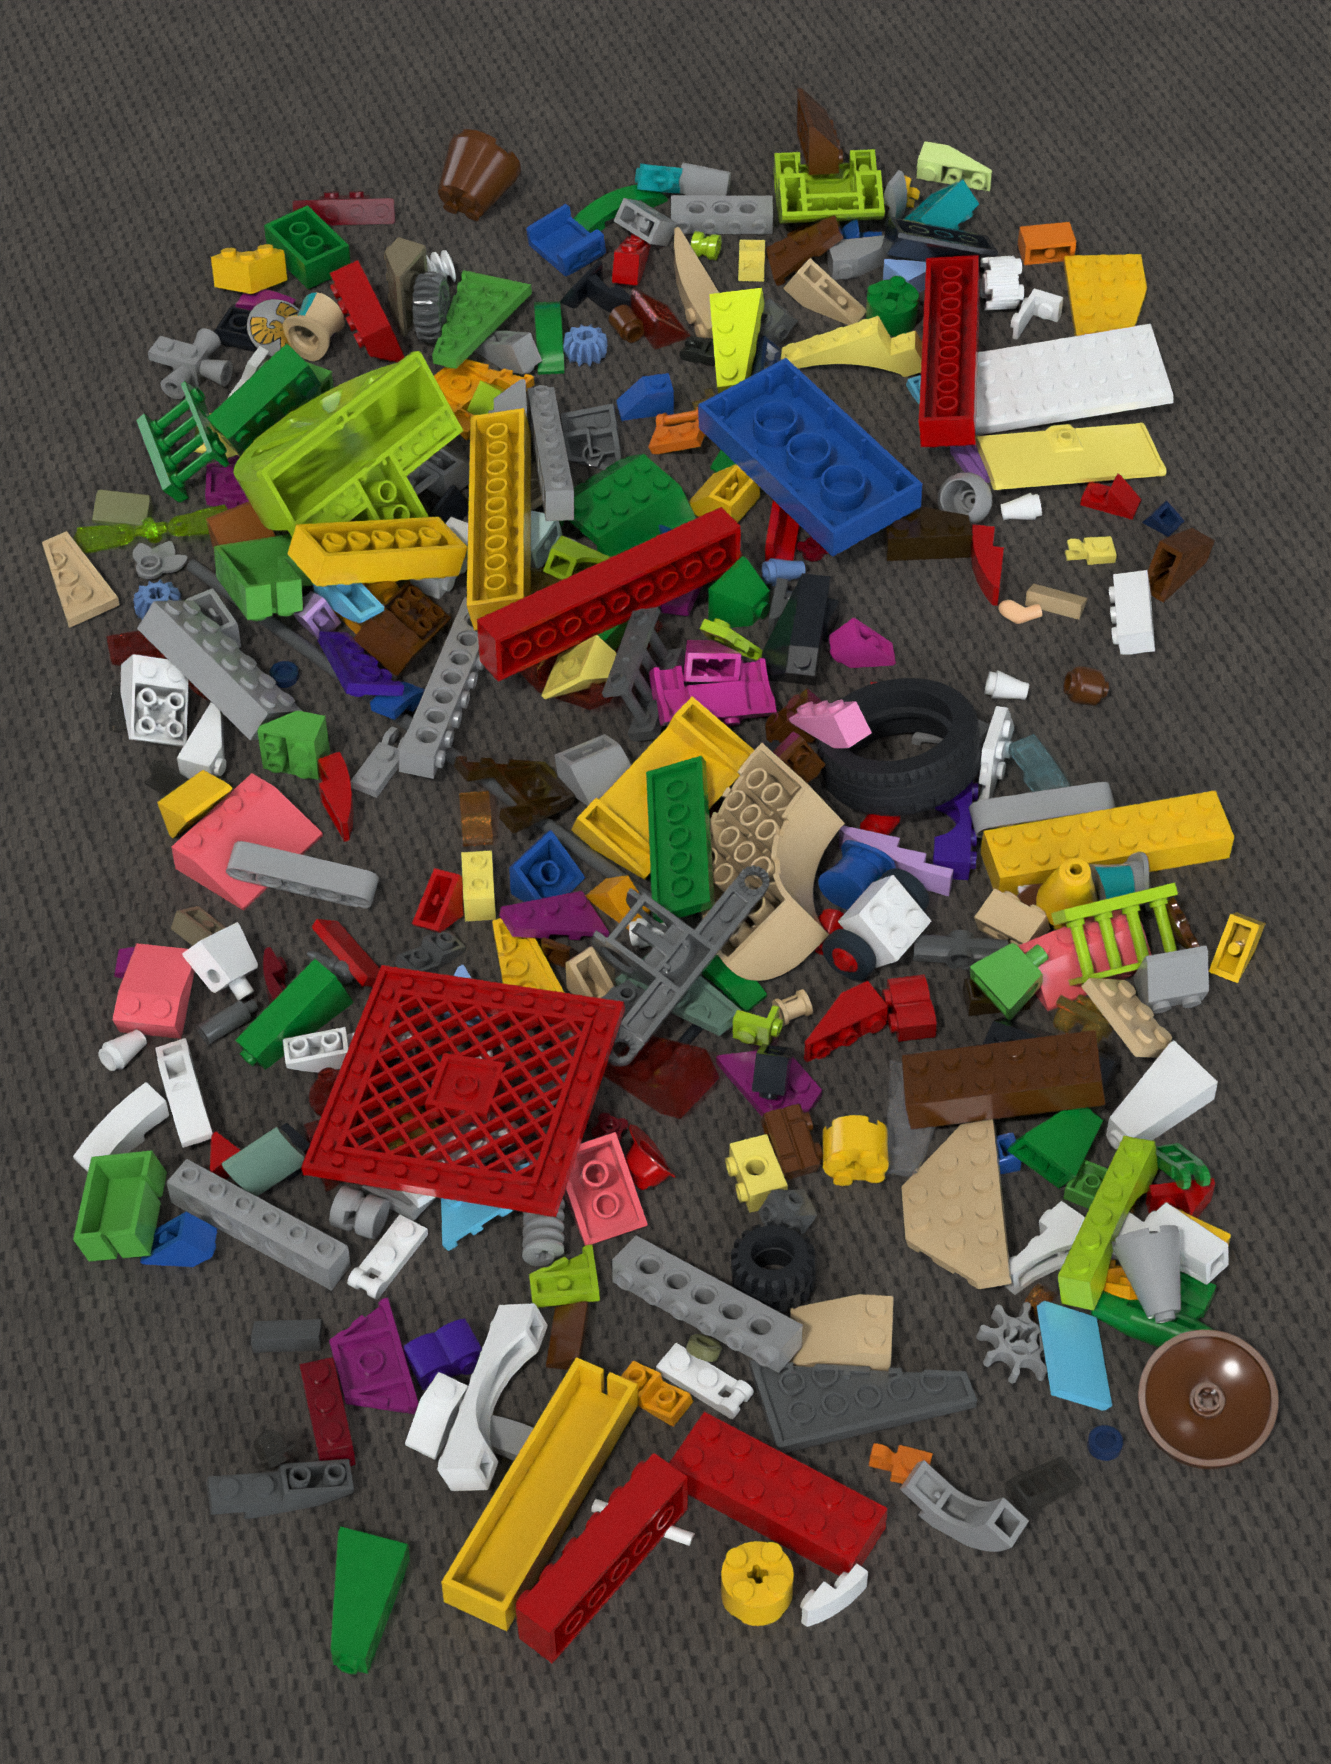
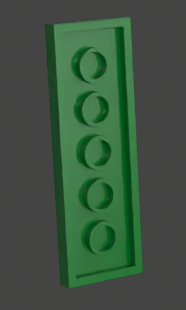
M701 755L646 772L652 899L678 918L709 910L715 905L706 761ZM652 912L653 919L659 923H663V921L654 912Z

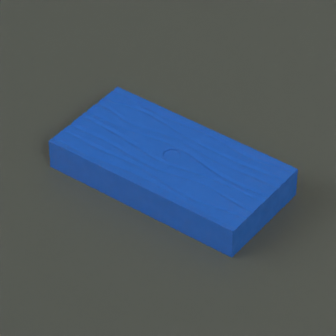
M787 358L698 404L699 429L832 557L921 507L922 483Z

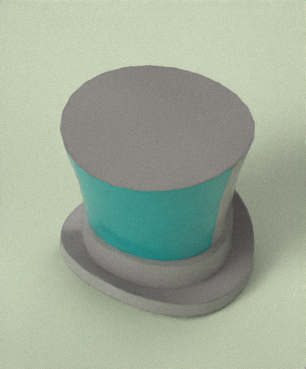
M1144 852L1131 854L1124 864L1089 865L1098 901L1151 888L1149 863ZM1149 902L1140 904V906H1144L1147 912L1152 911Z

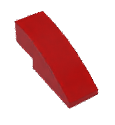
M972 525L970 555L972 569L985 597L991 605L998 606L1004 547L993 546L994 526Z
M339 751L318 759L319 773L322 780L318 784L321 803L343 841L346 842L351 837L354 808L350 776L346 763Z

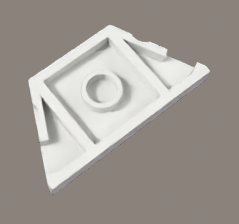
M996 706L982 748L979 784H983L977 801L992 798L998 779L1002 780L1005 774L1006 763L1004 759L1011 756L1012 741L1010 740L1014 731V724L1006 707Z

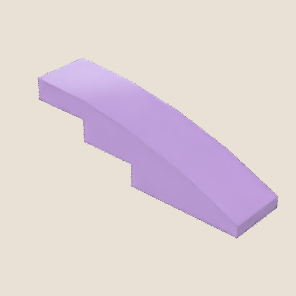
M844 825L840 828V849L846 840H853L875 847L889 855L895 862L896 868L905 870L915 876L927 891L949 896L952 887L953 869L926 863V853L899 848L900 838Z

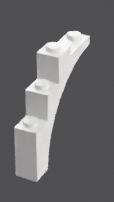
M1062 1201L1053 1209L1045 1211L1039 1220L1040 1236L1032 1238L1023 1251L1009 1259L1012 1284H1007L1005 1287L1016 1295L1035 1280L1061 1269L1085 1217ZM1165 1203L1157 1211H1152L1144 1222L1128 1212L1118 1235L1121 1236L1144 1228H1149V1231H1158L1159 1233L1161 1232L1159 1226H1178L1180 1233V1271L1205 1285L1229 1265L1228 1244L1168 1203ZM1113 1250L1111 1259H1118Z

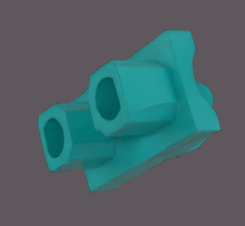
M640 164V168L636 169L635 183H638L637 189L679 194V179L683 168Z

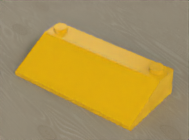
M692 696L675 713L668 727L600 799L596 797L576 818L571 830L593 850L645 880L651 873L646 772L702 755L707 767L710 809L720 799L726 788H730L740 776L737 773L738 770L755 750Z

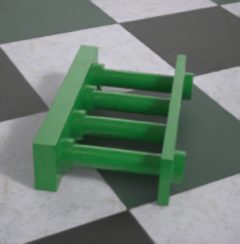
M186 381L181 383L186 398L159 420H152L143 414L136 420L162 490L178 503L188 498L184 487L186 481L213 459L225 468L230 465L225 454L227 449L220 441L215 428L207 419L210 414L204 401L206 396L197 386L193 388ZM191 409L193 415L165 437V428ZM197 426L200 433L172 454V446ZM204 444L206 451L178 472L179 463Z

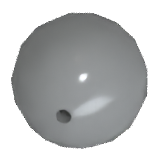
M960 472L950 476L941 485L938 492V506L943 511L969 515L970 525L972 526L981 522L989 514L993 495L990 486L981 476L972 472Z

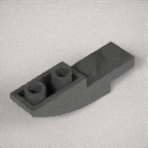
M349 1459L279 1464L278 1471L209 1476L206 1483L211 1515L243 1512L244 1519L319 1506L350 1495L354 1491Z

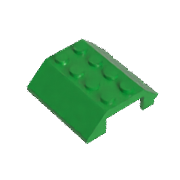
M639 454L616 461L608 466L606 470H602L587 479L586 483L576 486L574 488V520L569 521L597 545L598 552L613 557L660 535L658 525L674 529L696 519L682 487L645 454ZM564 520L559 521L560 527L564 525Z

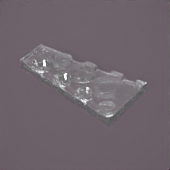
M890 1060L889 1107L887 1114L889 1167L886 1173L911 1177L912 1175H918L919 1169L924 1163L936 1126L919 1129L910 1128L905 1106L902 1062Z

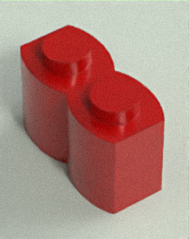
M925 975L887 979V989H882V999L891 1011V1014H888L890 1033L896 1032L898 1042L936 1037V1016Z

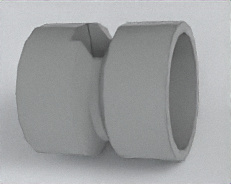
M344 1185L340 1188L333 1201L329 1217L330 1225L348 1232L354 1228L357 1235L376 1240L387 1222L390 1208L389 1200L373 1194L365 1197L362 1190Z

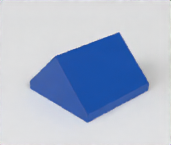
M552 830L547 831L509 867L511 894L523 902L570 893L586 878Z

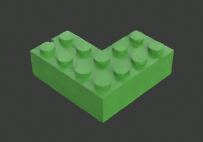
M290 534L214 546L216 578L247 620L262 621L266 617L273 616L272 613H277L279 616H291L294 612L303 611L302 589L305 586L313 585V583L287 554L292 540Z

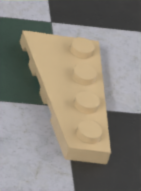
M67 531L42 542L69 628L120 605L117 595Z

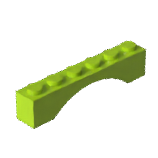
M1123 1136L1058 1274L1062 1304L1094 1311L1106 1283L1113 1253L1111 1242H1116L1115 1238L1118 1237L1130 1208L1142 1194L1148 1192L1149 1185L1152 1184L1158 1171L1155 1141Z

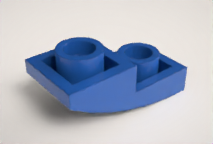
M401 682L404 685L402 696L377 695L370 701L371 711L396 720L405 709L413 712L418 707L425 689L407 682Z

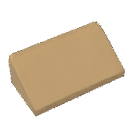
M1033 584L1027 590L1025 605L1039 604L1042 610L1079 620L1088 598Z

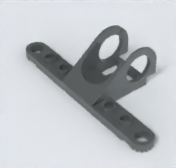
M755 865L743 869L695 930L645 893L640 895L630 888L626 897L630 911L608 938L597 930L592 937V944L599 955L622 974L649 986L621 1021L614 1042L626 1043L630 1051L624 1057L615 1056L611 1051L608 1060L611 1064L626 1066L634 1060L765 895L769 887V877L764 869ZM750 875L758 876L762 880V886L756 890H751V888L749 889L746 886L745 879ZM645 906L654 912L665 925L650 917L642 907ZM637 913L652 926L664 932V935L660 937L641 923H637L631 930L633 934L640 937L653 948L644 960L616 941ZM607 948L619 954L632 968L616 959Z

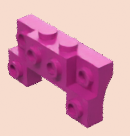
M759 658L756 662L743 663V660H741L739 681L697 684L684 687L681 665L667 670H659V667H655L649 671L653 700L657 701L660 726H668L675 713L692 696L727 727L739 725L740 721L744 718L766 717L777 712L775 698L768 680L765 658Z

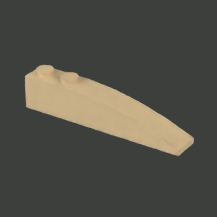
M676 227L674 228V267L679 294L685 307L686 319L689 324L693 323L697 337L713 339L709 294L719 293L681 229Z

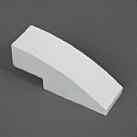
M145 1082L118 1104L97 1125L74 1154V1159L88 1172L91 1157L129 1153L145 1141L144 1134L169 1116L166 1100Z

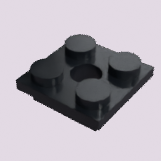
M233 306L228 309L214 331L220 338L222 345L255 351L256 347L250 340L247 332V320L251 312L250 310Z

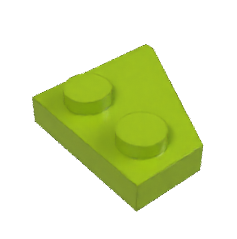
M716 618L713 622L707 619L703 620L700 630L708 640H714L755 661L762 657L763 650L730 629L731 625Z
M593 1245L582 1247L583 1253L570 1260L564 1256L554 1261L551 1266L543 1267L529 1274L532 1303H535L537 1308L567 1305L581 1301H600Z

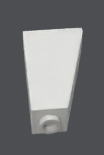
M1172 1041L1110 1116L1106 1133L1109 1143L1113 1148L1118 1149L1123 1136L1150 1141L1154 1140L1214 1100L1218 1081L1180 1045Z

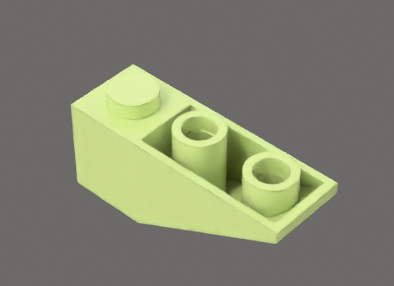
M925 141L918 157L916 178L950 185L963 179L969 188L990 191L992 170L949 145Z

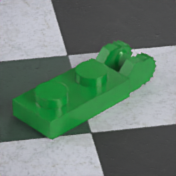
M1173 1143L1156 1146L1158 1168L1174 1179L1179 1188L1182 1190L1189 1189L1192 1175H1194L1198 1185L1208 1186L1210 1184L1211 1178L1207 1166L1181 1144Z

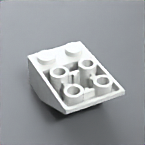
M133 654L121 664L120 692L129 740L184 747L187 742L188 678L168 659Z

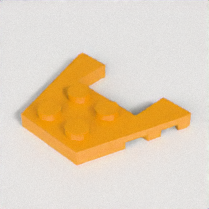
M468 359L457 369L444 367L434 375L463 429L460 435L465 440L470 439V416H475L468 412L467 409L480 380L497 385L505 390L521 379H525L526 391L527 388L535 385L534 376L525 374L524 377L513 375V370L508 369L496 371L489 369L488 364Z

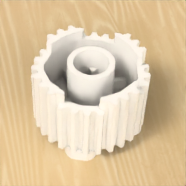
M1014 256L981 258L980 267H984L985 271L982 274V278H980V296L987 300L983 306L984 311L1016 309L1020 300L1024 299V287L1018 281V274L1022 273L1021 259H1015Z

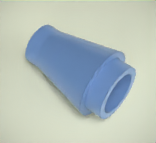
M770 558L769 561H765L762 564L763 580L765 584H772V586L776 585L777 578L791 581L800 578L802 573H805L803 561Z

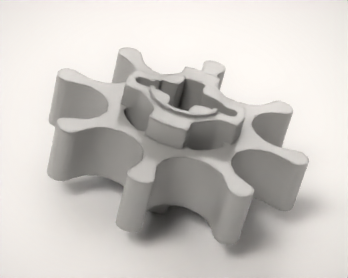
M1028 1302L1023 1304L1019 1312L1020 1317L1017 1318L1008 1316L1001 1305H996L991 1318L998 1324L999 1328L981 1325L976 1335L977 1340L988 1341L995 1347V1350L987 1352L983 1361L984 1366L989 1367L993 1362L1003 1361L1011 1369L1008 1381L1012 1384L1016 1382L1020 1374V1368L1031 1369L1039 1381L1044 1380L1047 1374V1366L1040 1359L1045 1357L1040 1324L1030 1320L1028 1312L1031 1304Z

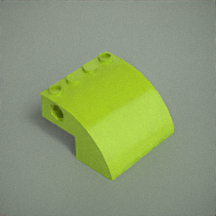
M875 149L850 150L849 163L839 164V174L820 175L808 174L806 164H800V152L774 153V187L780 223L820 222L834 215L838 221H852L855 219L858 221L882 220L884 218L881 170H877Z

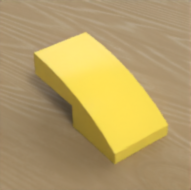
M740 240L738 281L764 282L765 240Z

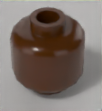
M1077 666L1071 672L1069 671L1065 676L1063 691L1071 702L1090 706L1097 705L1102 697L1105 698L1109 690V682L1105 680L1104 673L1100 669Z

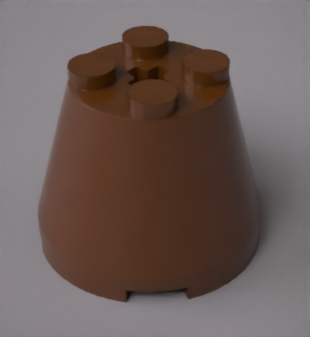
M463 129L462 133L454 134L448 146L438 188V195L444 203V210L453 214H457V212L465 213L467 218L478 221L516 182L521 172V165L516 155L512 151L507 153L495 144L496 138L486 133L472 129Z

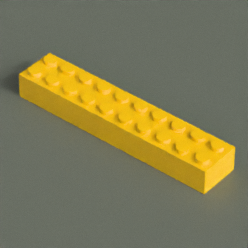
M524 408L470 416L467 609L475 631L478 630L477 619L531 595V431Z

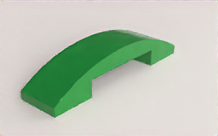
M638 184L626 186L596 199L582 209L573 219L590 233L596 229L601 231L605 229L606 221L616 217L623 198L642 201L652 208L667 202L668 198L661 192L637 189Z
M560 301L534 302L536 346L542 359L537 364L538 375L564 374Z
M718 955L715 956L702 973L703 976L723 990L728 999L740 1008L741 1011L749 1012L767 997V993L757 981L744 979L736 975Z

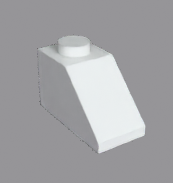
M438 1372L420 1399L405 1445L435 1460L449 1439V1432L454 1426L460 1403L464 1399L468 1386Z

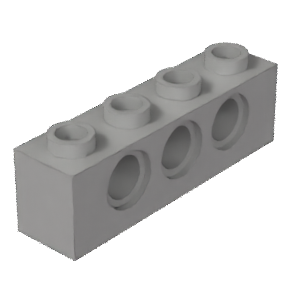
M671 195V220L678 223L676 227H679L683 234H694L695 231H700L704 234H772L773 196Z

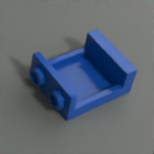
M564 204L526 228L529 246L565 277L580 270L606 253L604 234L598 229L591 233L571 217L570 207L567 204Z

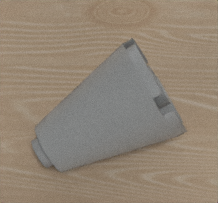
M1159 1226L1161 1231L1159 1233L1158 1231H1149V1228H1144L1115 1238L1116 1242H1111L1112 1248L1147 1318H1155L1156 1323L1175 1320V1313L1181 1311L1180 1233L1178 1226Z

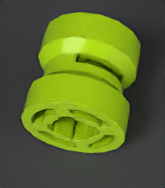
M695 231L690 246L698 258L703 255L709 260L716 261L721 249V236L716 234L706 236L703 232Z

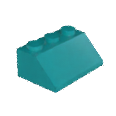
M962 179L930 194L904 219L958 230L960 228L958 224L970 219L974 215L972 211L979 203Z

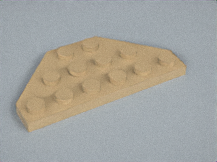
M994 1120L961 1124L901 1187L905 1239L909 1248L918 1253L921 1251L928 1255L934 1263L952 1274L956 1272L966 1278L968 1283L977 1289L1012 1284Z

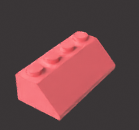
M1121 909L1112 911L1113 917L1110 919L1122 966L1138 963L1126 914L1122 915ZM1093 916L1084 918L1085 924L1082 926L1094 972L1110 970L1098 921L1095 922ZM1064 926L1018 946L1025 954L1038 944L1049 957L1046 962L1038 967L1043 974V984L1035 992V995L1047 1011L1087 995L1082 989L1081 984L1069 985L1068 980L1082 977L1070 928ZM1143 929V933H1144V937H1145V941H1146L1148 953H1149V956H1150V955H1152V954H1151V951H1150V948H1149V945H1148V941H1147V938H1146V935H1145V932H1144V929ZM1137 970L1101 979L1124 980L1133 976Z

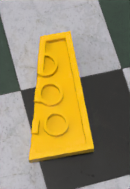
M501 918L493 920V933L502 982L504 984L564 993L536 939L512 937Z

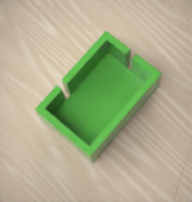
M152 1150L91 1157L73 1241L89 1262L117 1259L118 1253L122 1258L151 1255L161 1205L158 1197L163 1195L167 1175L166 1170Z

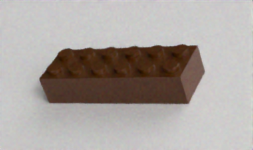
M1096 1030L902 1055L905 1106L911 1129L1105 1105Z

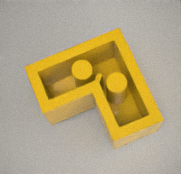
M270 244L260 245L257 247L258 250L237 252L235 248L222 249L220 254L211 257L214 286L254 294L287 281L284 250L273 248V245Z

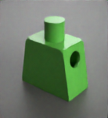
M1011 943L971 965L970 978L1008 1020H1011L1043 984V974L1038 967L1046 962L1049 957L1038 944L1024 954L1015 943Z

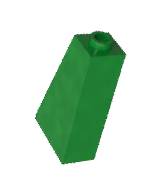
M314 959L235 1040L242 1049L239 1055L250 1066L253 1067L257 1063L266 1070L285 1056L283 1039L315 1033L354 1002L338 978Z
M340 1526L337 1541L331 1635L333 1665H336L344 1673L356 1674L357 1672L368 1674L410 1562L409 1548L406 1543Z

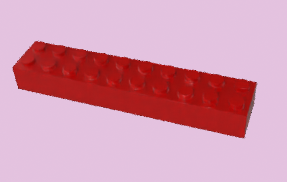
M979 255L926 258L919 404L921 447L976 445L980 305Z
M720 507L566 579H562L540 591H536L527 597L512 602L490 614H486L477 619L480 662L499 682L628 621L632 611L658 607L720 578L740 558L741 526Z

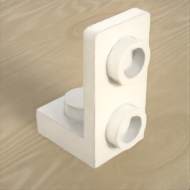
M1034 288L1030 296L1023 299L1019 313H1015L1012 317L1010 327L1013 328L1012 338H1019L1033 315L1058 322L1062 313L1063 297Z

